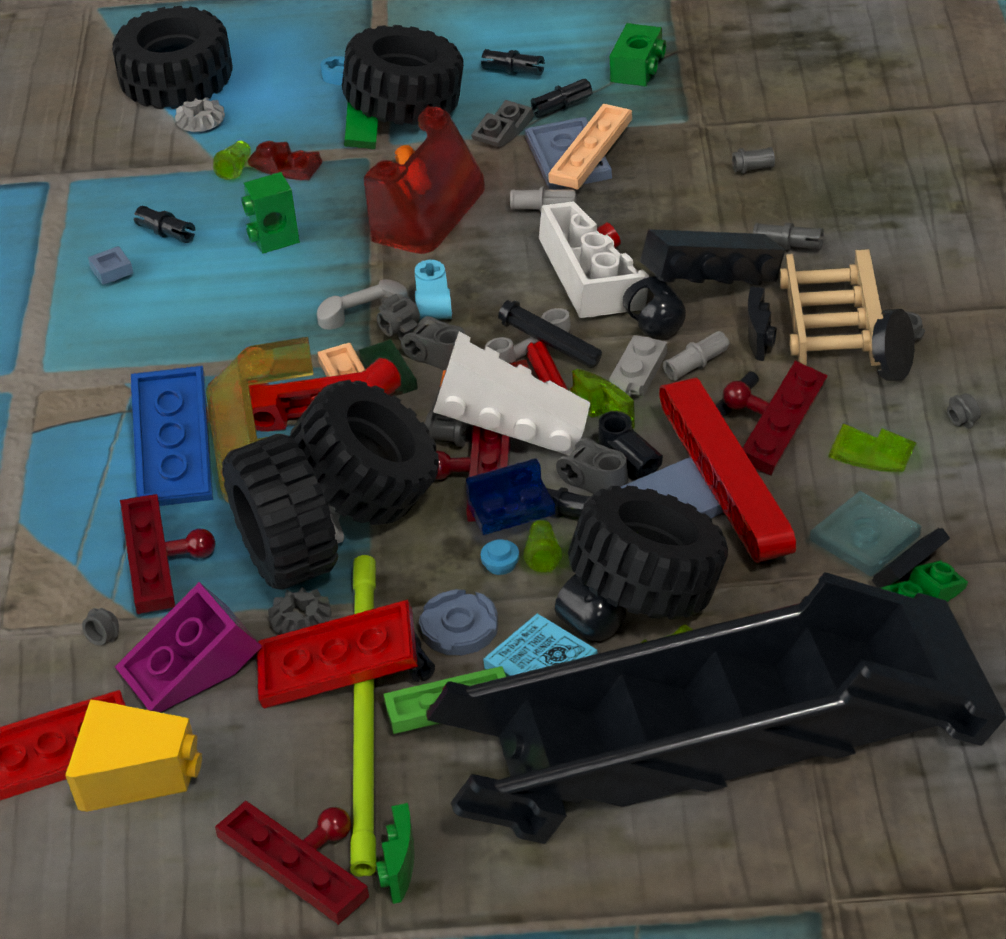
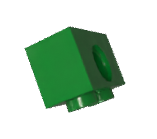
M626 23L609 56L611 82L647 86L651 76L657 73L659 59L664 58L666 53V40H662V27Z
M282 172L244 182L246 196L241 197V202L246 216H249L250 223L246 224V231L250 242H256L262 254L300 243L292 189Z

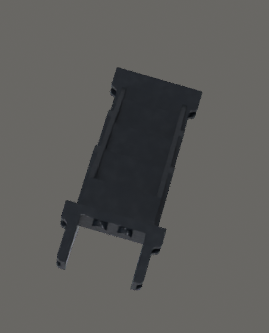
M826 572L820 576L818 584L810 594L805 596L798 604L472 686L448 681L434 704L430 705L426 711L428 721L499 737L503 755L511 775L502 779H494L471 774L451 801L454 813L463 818L509 827L518 838L546 844L567 817L562 800L580 804L586 798L624 807L690 789L710 792L727 787L725 780L819 756L834 759L856 754L853 747L935 726L945 729L954 739L982 746L1006 719L999 701L946 600L922 593H917L914 598Z

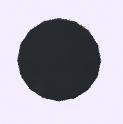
M885 309L881 313L883 319H877L874 325L872 355L875 362H880L882 370H878V373L886 381L904 380L912 367L915 352L912 322L903 309Z

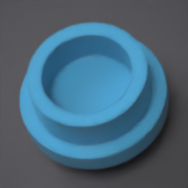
M498 539L491 541L481 549V562L492 574L504 575L510 573L519 560V549L513 542Z

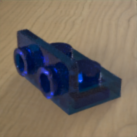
M536 458L466 479L468 506L482 535L555 515V504L541 479V465Z

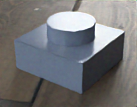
M119 246L88 257L90 268L102 285L118 281L125 276L133 274L132 264Z

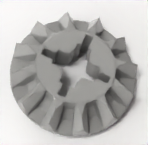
M208 97L203 100L195 98L192 102L185 101L183 106L176 108V124L181 129L191 132L210 130L224 120V107L219 104L218 100L210 101Z

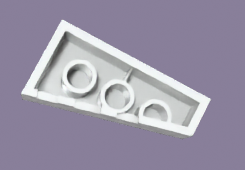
M575 202L542 205L539 240L579 318H593L600 315L627 312L623 306L625 291L632 284L650 276L643 269L639 271L633 267V259L627 253L620 254L614 248V241L608 235L599 233L597 231V224ZM648 288L639 290L633 297L630 311L642 310L646 306Z
M459 331L433 412L570 455L575 450V445L581 439L584 432L590 402L550 380L544 383L536 379L531 374L532 370L520 364L517 368L501 360L499 358L500 353L487 346L484 350L469 342L471 337Z

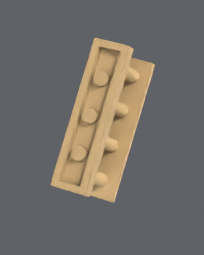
M855 250V264H850L849 268L796 271L793 254H786V268L780 269L779 276L780 288L787 289L794 334L790 335L791 356H797L798 362L807 366V351L862 348L863 352H869L871 366L880 365V362H875L872 355V336L877 319H883V315L881 314L882 310L870 250ZM850 282V285H856L853 286V290L799 293L798 285ZM854 304V307H860L857 308V312L806 315L802 313V307ZM844 326H858V329H864L861 331V334L806 337L805 329Z

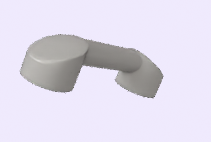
M383 279L379 281L378 285L341 297L331 296L325 299L317 309L318 325L327 330L339 328L345 322L344 310L381 298L383 305L382 301L394 294H397L400 300L408 298L407 289L397 281Z
M554 308L543 313L542 319L569 332L571 322L567 310ZM531 336L513 346L511 339L499 337L488 341L485 348L487 346L500 353L499 358L514 365L517 359L527 355L528 344L531 342L535 344L539 340Z

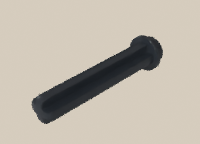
M507 300L500 308L498 319L502 320V325L505 327L511 325L589 368H593L599 363L602 356L600 349L520 307V302Z

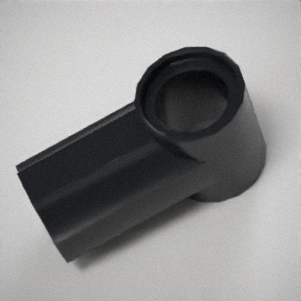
M610 411L600 417L598 423V444L622 452L626 457L627 469L637 478H642L657 471L662 465L663 455L632 429V421L627 414L619 411Z

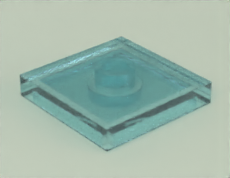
M859 491L810 531V541L872 577L921 535V525Z

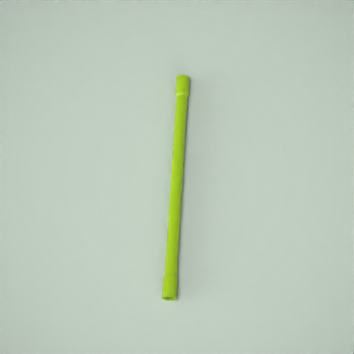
M360 555L353 560L354 614L374 609L376 561L369 555ZM374 679L354 684L353 834L350 839V871L358 877L371 876L376 872V837L374 835Z

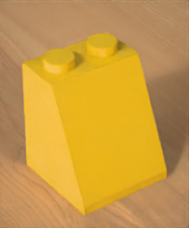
M90 699L65 776L78 810L88 812L186 792L191 777L197 778L200 772L202 753L197 751V735H193L189 718Z

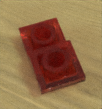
M265 141L256 147V150L247 162L249 166L270 175L282 172L283 176L287 179L309 180L322 164V159L319 152L299 150L292 153L288 142Z

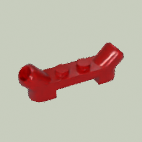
M378 358L364 371L359 373L273 385L268 384L257 376H250L239 385L237 399L239 404L247 410L246 422L250 427L255 430L268 432L284 430L287 427V420L300 417L318 393L329 384L345 380H351V382L362 381L367 382V385L370 387L376 385L384 389V393L391 395L401 386V375L391 361L385 358Z

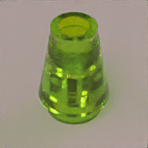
M237 141L217 152L213 159V169L217 176L225 180L238 178L251 154L250 146L244 141Z
M538 520L530 527L524 549V560L536 572H550L561 561L562 550L552 525L548 521Z

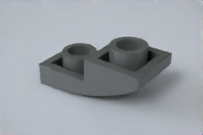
M505 100L495 115L487 113L471 134L472 139L497 147L507 144L522 132L534 117L532 107Z

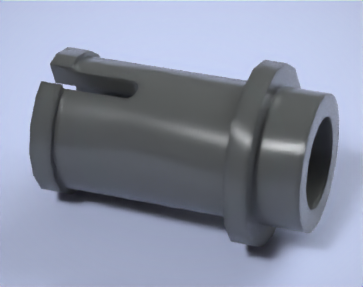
M768 147L767 149L745 151L743 148L738 149V152L732 153L734 171L746 174L747 170L773 168L775 166L773 148Z

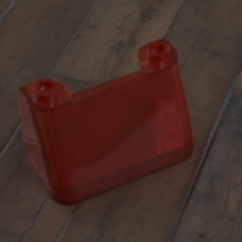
M427 106L418 117L419 128L427 132V138L404 164L395 163L390 160L380 161L363 177L372 242L417 254L429 253L438 248L485 190L484 175L451 115L439 107Z

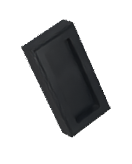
M938 527L919 539L876 573L872 581L878 588L889 586L947 542L950 537L943 528Z

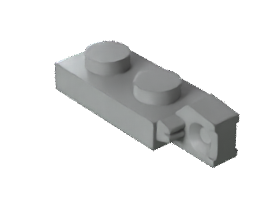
M637 335L632 337L609 378L608 389L611 390V409L625 411L633 395L644 397L668 353L666 341Z

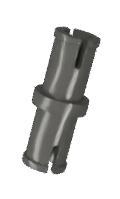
M755 223L753 233L766 234L767 237L785 250H791L792 247L821 250L824 239H820V236H824L823 228L794 227L793 223H785L784 226Z

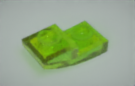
M581 369L572 371L573 387L570 388V392L590 402L588 415L591 418L610 411H619L631 418L632 429H635L634 400L627 393L596 374Z
M843 424L828 457L865 469L903 472L916 442L883 428L878 437H874Z

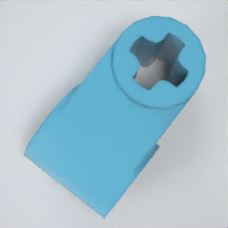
M425 260L418 263L414 271L416 282L415 302L420 313V320L426 316L437 320L452 319L450 290L447 287L444 264L437 260Z

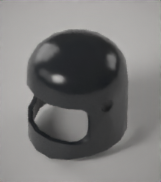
M656 276L648 277L632 284L623 295V306L628 314L638 321L641 331L653 339L671 337L679 331L685 321L686 308L682 300L668 282L658 280ZM643 288L650 289L654 299L642 309L640 314L630 311V304L637 292Z
M576 574L560 590L554 608L556 616L590 641H603L613 636L622 626L627 612V608L619 605L615 607L607 603L606 598L602 596L597 597L590 592L589 587L586 584L582 585L577 579Z

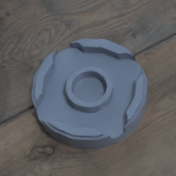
M460 589L443 592L430 599L425 604L424 612L419 618L420 633L423 641L431 649L445 655L460 656L478 652L489 645L497 634L499 623L497 610L489 598L478 592H475V595L466 594L465 590Z

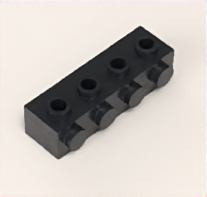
M648 229L640 262L650 269L658 280L664 282L686 279L694 283L716 280L724 284H732L734 281H745L749 284L761 285L762 281L777 282L785 249L765 234Z

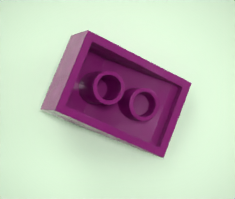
M198 582L115 668L148 710L162 712L235 675L262 645L222 600Z

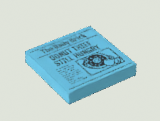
M537 613L483 658L486 670L503 666L505 675L508 677L595 655L598 652L594 647Z

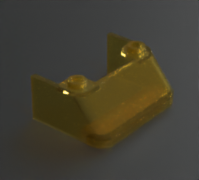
M308 337L249 346L241 351L206 388L220 489L226 502H228L229 498L224 486L225 479L222 475L223 459L229 451L264 439H257L249 386L314 375Z

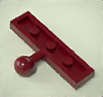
M795 360L770 402L753 395L749 386L742 381H732L725 386L722 398L729 408L740 410L746 407L762 415L743 446V450L755 469L772 476L821 392L828 375Z
M473 425L471 457L450 458L447 453L436 451L439 457V467L435 480L445 479L452 472H470L466 509L467 521H505L511 437Z
M157 494L120 500L136 612L141 614L174 608L175 600L168 557L189 553L194 558H206L215 549V538L210 531L198 528L192 530L184 539L165 542Z
M244 801L215 826L219 839L338 925L369 898L367 885L317 851L328 840L339 841L348 835L351 829V819L342 808L329 807L323 810L317 819V828L303 840L248 801Z

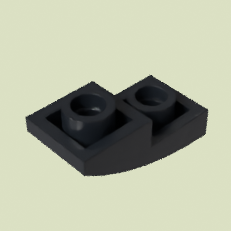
M751 286L748 297V339L756 360L764 361L768 347L773 348L775 345L777 328L771 326L770 303L765 302V288Z

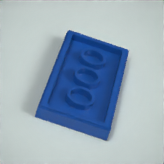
M203 366L131 374L137 497L157 494L159 506L213 500L205 372Z

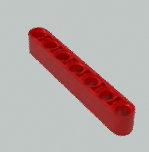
M694 377L661 385L659 388V398L664 414L753 561L760 563L794 554L796 551V539L789 521L701 381Z

